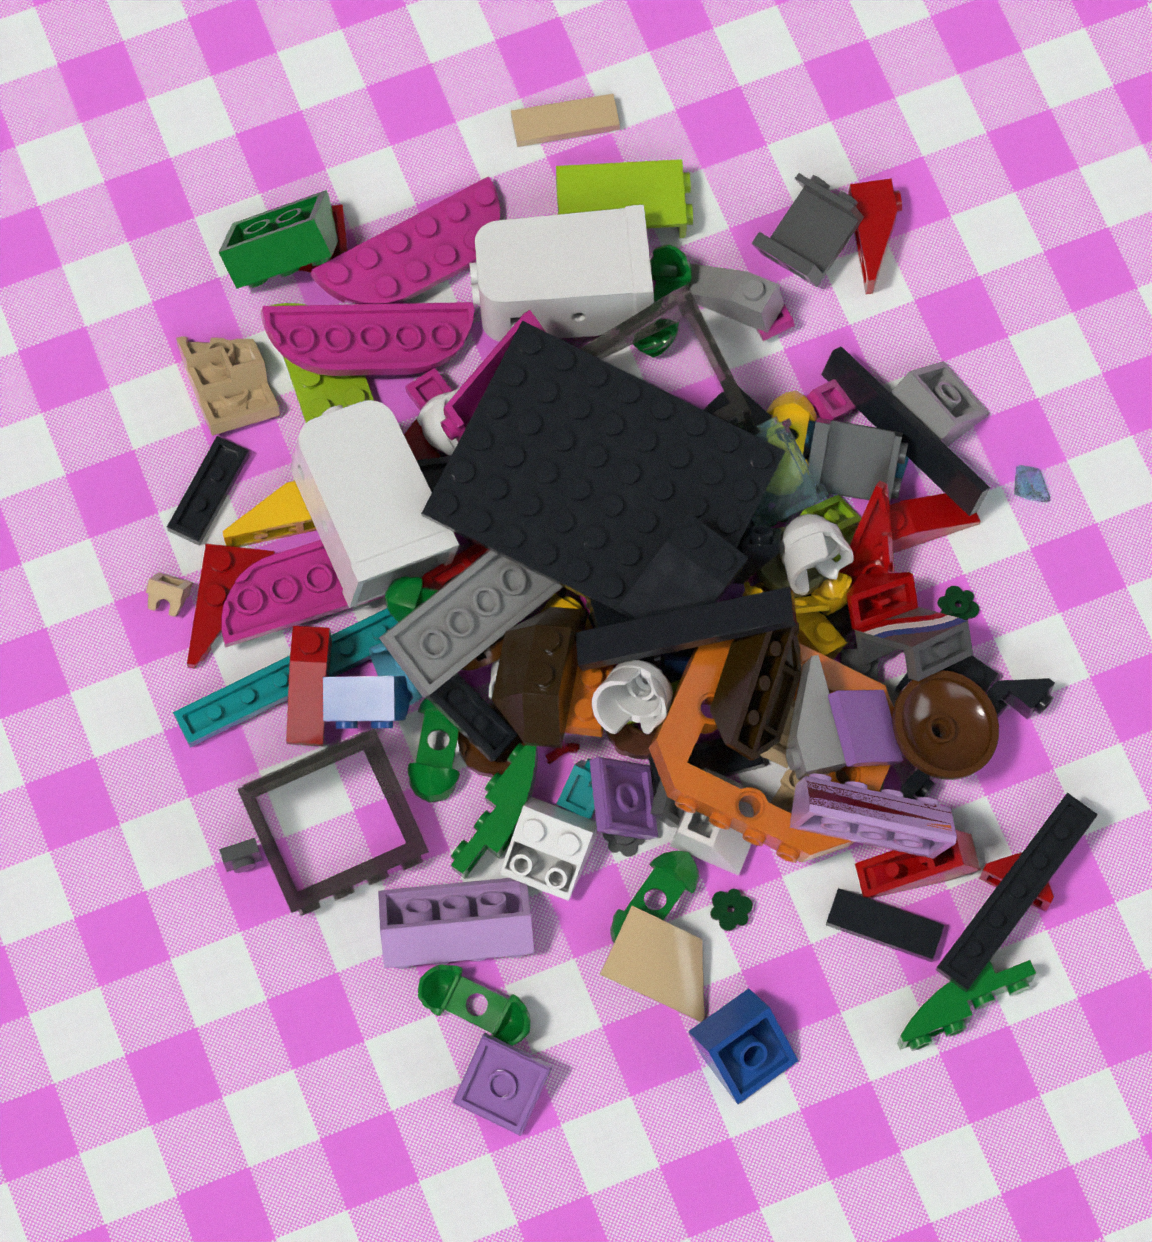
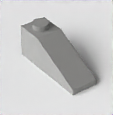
M691 264L692 279L689 283L685 300L766 333L769 332L770 327L784 306L777 283L748 271Z
M819 655L811 656L802 666L787 744L788 749H786L788 766L790 770H795L797 780H801L805 776L809 777V774L813 773L827 774L840 771L846 765L828 699V694L830 693Z

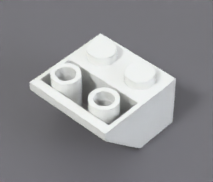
M703 769L740 789L744 788L739 782L709 769ZM739 802L738 806L741 814L746 817H753L754 812L751 805ZM684 811L670 846L680 851L689 852L690 855L739 875L751 843L742 838V833L732 828L724 830L714 826L709 822V817L697 811L695 813Z
M531 797L523 805L499 874L569 901L597 835L596 821Z

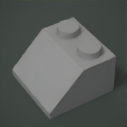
M944 361L909 371L890 392L946 446H949L989 415L986 408Z

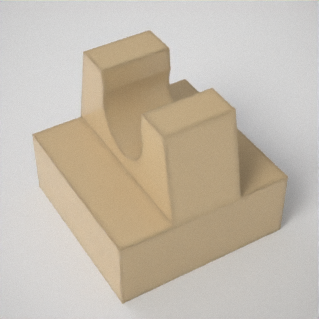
M158 572L148 581L146 593H148V609L155 611L159 608L160 600L165 599L170 603L168 615L176 617L179 615L186 598L190 596L193 582Z

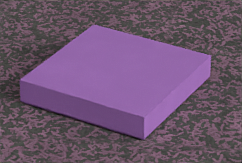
M840 690L828 694L847 767L894 765L903 761L901 750L895 739L892 717L884 690Z
M603 757L591 759L590 769L597 832L645 840L658 837L656 817L650 814L654 798L650 766Z
M484 1033L452 1103L521 1136L553 1065Z

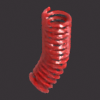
M570 742L566 746V743H564L562 748H556L550 754L545 755L549 760L547 763H553V761L565 753H577V750H580V744Z

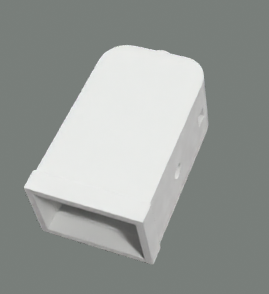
M644 205L626 206L622 209L497 220L485 224L477 232L475 237L476 262L469 263L473 305L480 304L482 327L490 338L501 341L528 310H531L547 333L557 338L654 333V292Z
M367 400L345 408L342 405L333 406L327 409L322 416L308 421L302 427L291 462V472L343 588L342 593L349 608L385 595L389 585L396 578L404 576L421 578L425 573L442 563L445 566L452 563L459 543L453 531L421 515L432 492L393 412L386 405L378 401Z

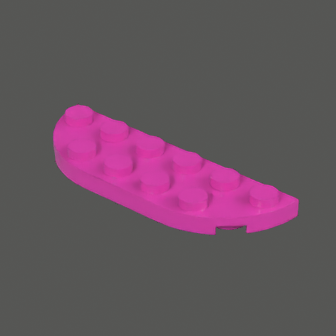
M489 176L312 269L311 277L324 291L342 302L346 300L355 304H402L468 269L470 267L469 263L476 262L475 237L477 232L485 224L500 220L499 198L493 182Z
M473 302L262 306L261 318L266 334L274 347L290 362L307 371L328 376L418 374L445 364L459 352L471 330L474 319Z
M321 540L263 558L248 567L236 579L224 602L222 611V637L225 648L349 609L342 593L343 588ZM385 595L380 596V597H377V598H375V599L369 600V601L364 602V603H361V604H365V603H368V602H371V601H374V600L383 598V597H385Z

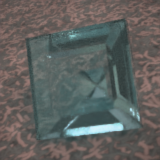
M1017 466L1014 494L1027 500L1045 503L1051 501L1041 470L1030 466Z

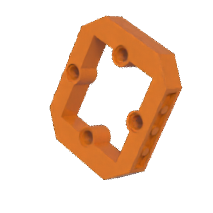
M734 639L695 647L673 694L667 717L659 725L649 746L667 797L676 801L675 805L688 813H695L697 811L709 817V822L724 830L732 828L742 833V838L745 841L756 846H763L764 844L776 850V855L788 862L796 863L799 861L803 863L852 845L854 841L789 828L791 813L769 803L764 793L752 787L740 789L687 763L700 733H712L718 729L713 718H707L703 715L701 705L707 704L711 706L731 643ZM799 643L801 670L803 664L811 656L819 655L830 694L840 690H884L892 717L894 707L885 685ZM798 686L793 701H796ZM845 765L841 770L848 775L849 781L864 783L867 785L868 790L879 792L891 765L847 767ZM835 772L824 774L831 777V782L840 783L835 776ZM739 802L751 805L754 812L753 817H746L741 814L738 806Z

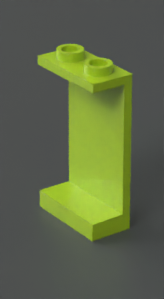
M682 159L556 166L558 215L644 205L646 229L678 227L679 238H686L687 225H693L692 204H686L685 193H691L690 172H683Z

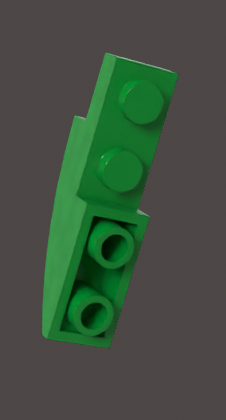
M519 743L507 759L511 764L502 775L497 772L486 785L485 791L488 793L485 799L494 810L491 813L486 810L474 825V829L477 832L469 842L461 841L451 855V858L454 860L451 864L452 869L464 879L470 874L487 850L500 859L509 846L523 805L531 798L534 789L538 763L537 746H524Z
M1031 960L995 973L989 961L967 992L951 981L935 992L911 1018L897 1042L899 1049L910 1046L911 1051H915L932 1043L931 1038L939 1034L945 1033L946 1037L959 1034L967 1029L966 1024L970 1022L973 1016L969 1006L973 1005L975 1010L981 1009L996 1001L994 996L1007 991L1009 996H1013L1029 989V982H1032L1036 975Z

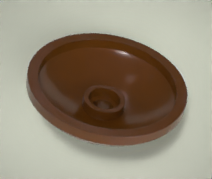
M940 670L920 681H910L896 699L893 708L892 725L897 744L910 763L927 775L945 780L966 778L982 769L995 753L999 740L997 713L987 694L969 678L955 672ZM932 727L939 730L940 737H936L933 734Z

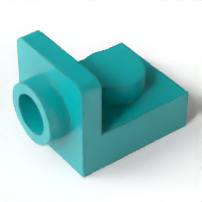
M590 758L587 761L580 760L574 765L556 803L588 819H591L595 813Z

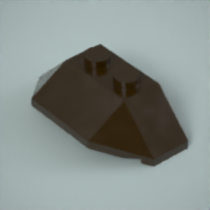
M550 607L505 631L492 701L527 746L562 748L578 667L576 632L585 630L588 615L586 609Z
M798 622L797 626L737 638L731 643L710 712L725 745L749 760H756L760 757V754L768 751L780 742L801 676V653L797 634L800 633Z

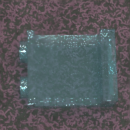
M776 416L757 426L760 433L755 436L785 450V454L752 517L755 526H770L829 496L823 483L817 485L789 429V426L793 425L790 418L779 422Z

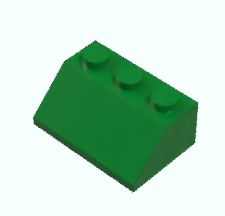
M327 190L232 223L218 253L236 289L247 285L250 288L258 287L270 277L279 274L281 277H286L298 271L302 266L310 263L313 266L321 265L332 257L338 239Z

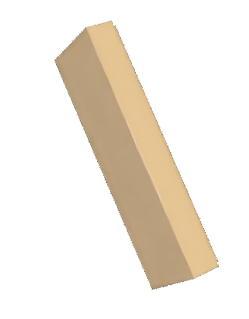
M614 94L511 110L517 147L620 130Z

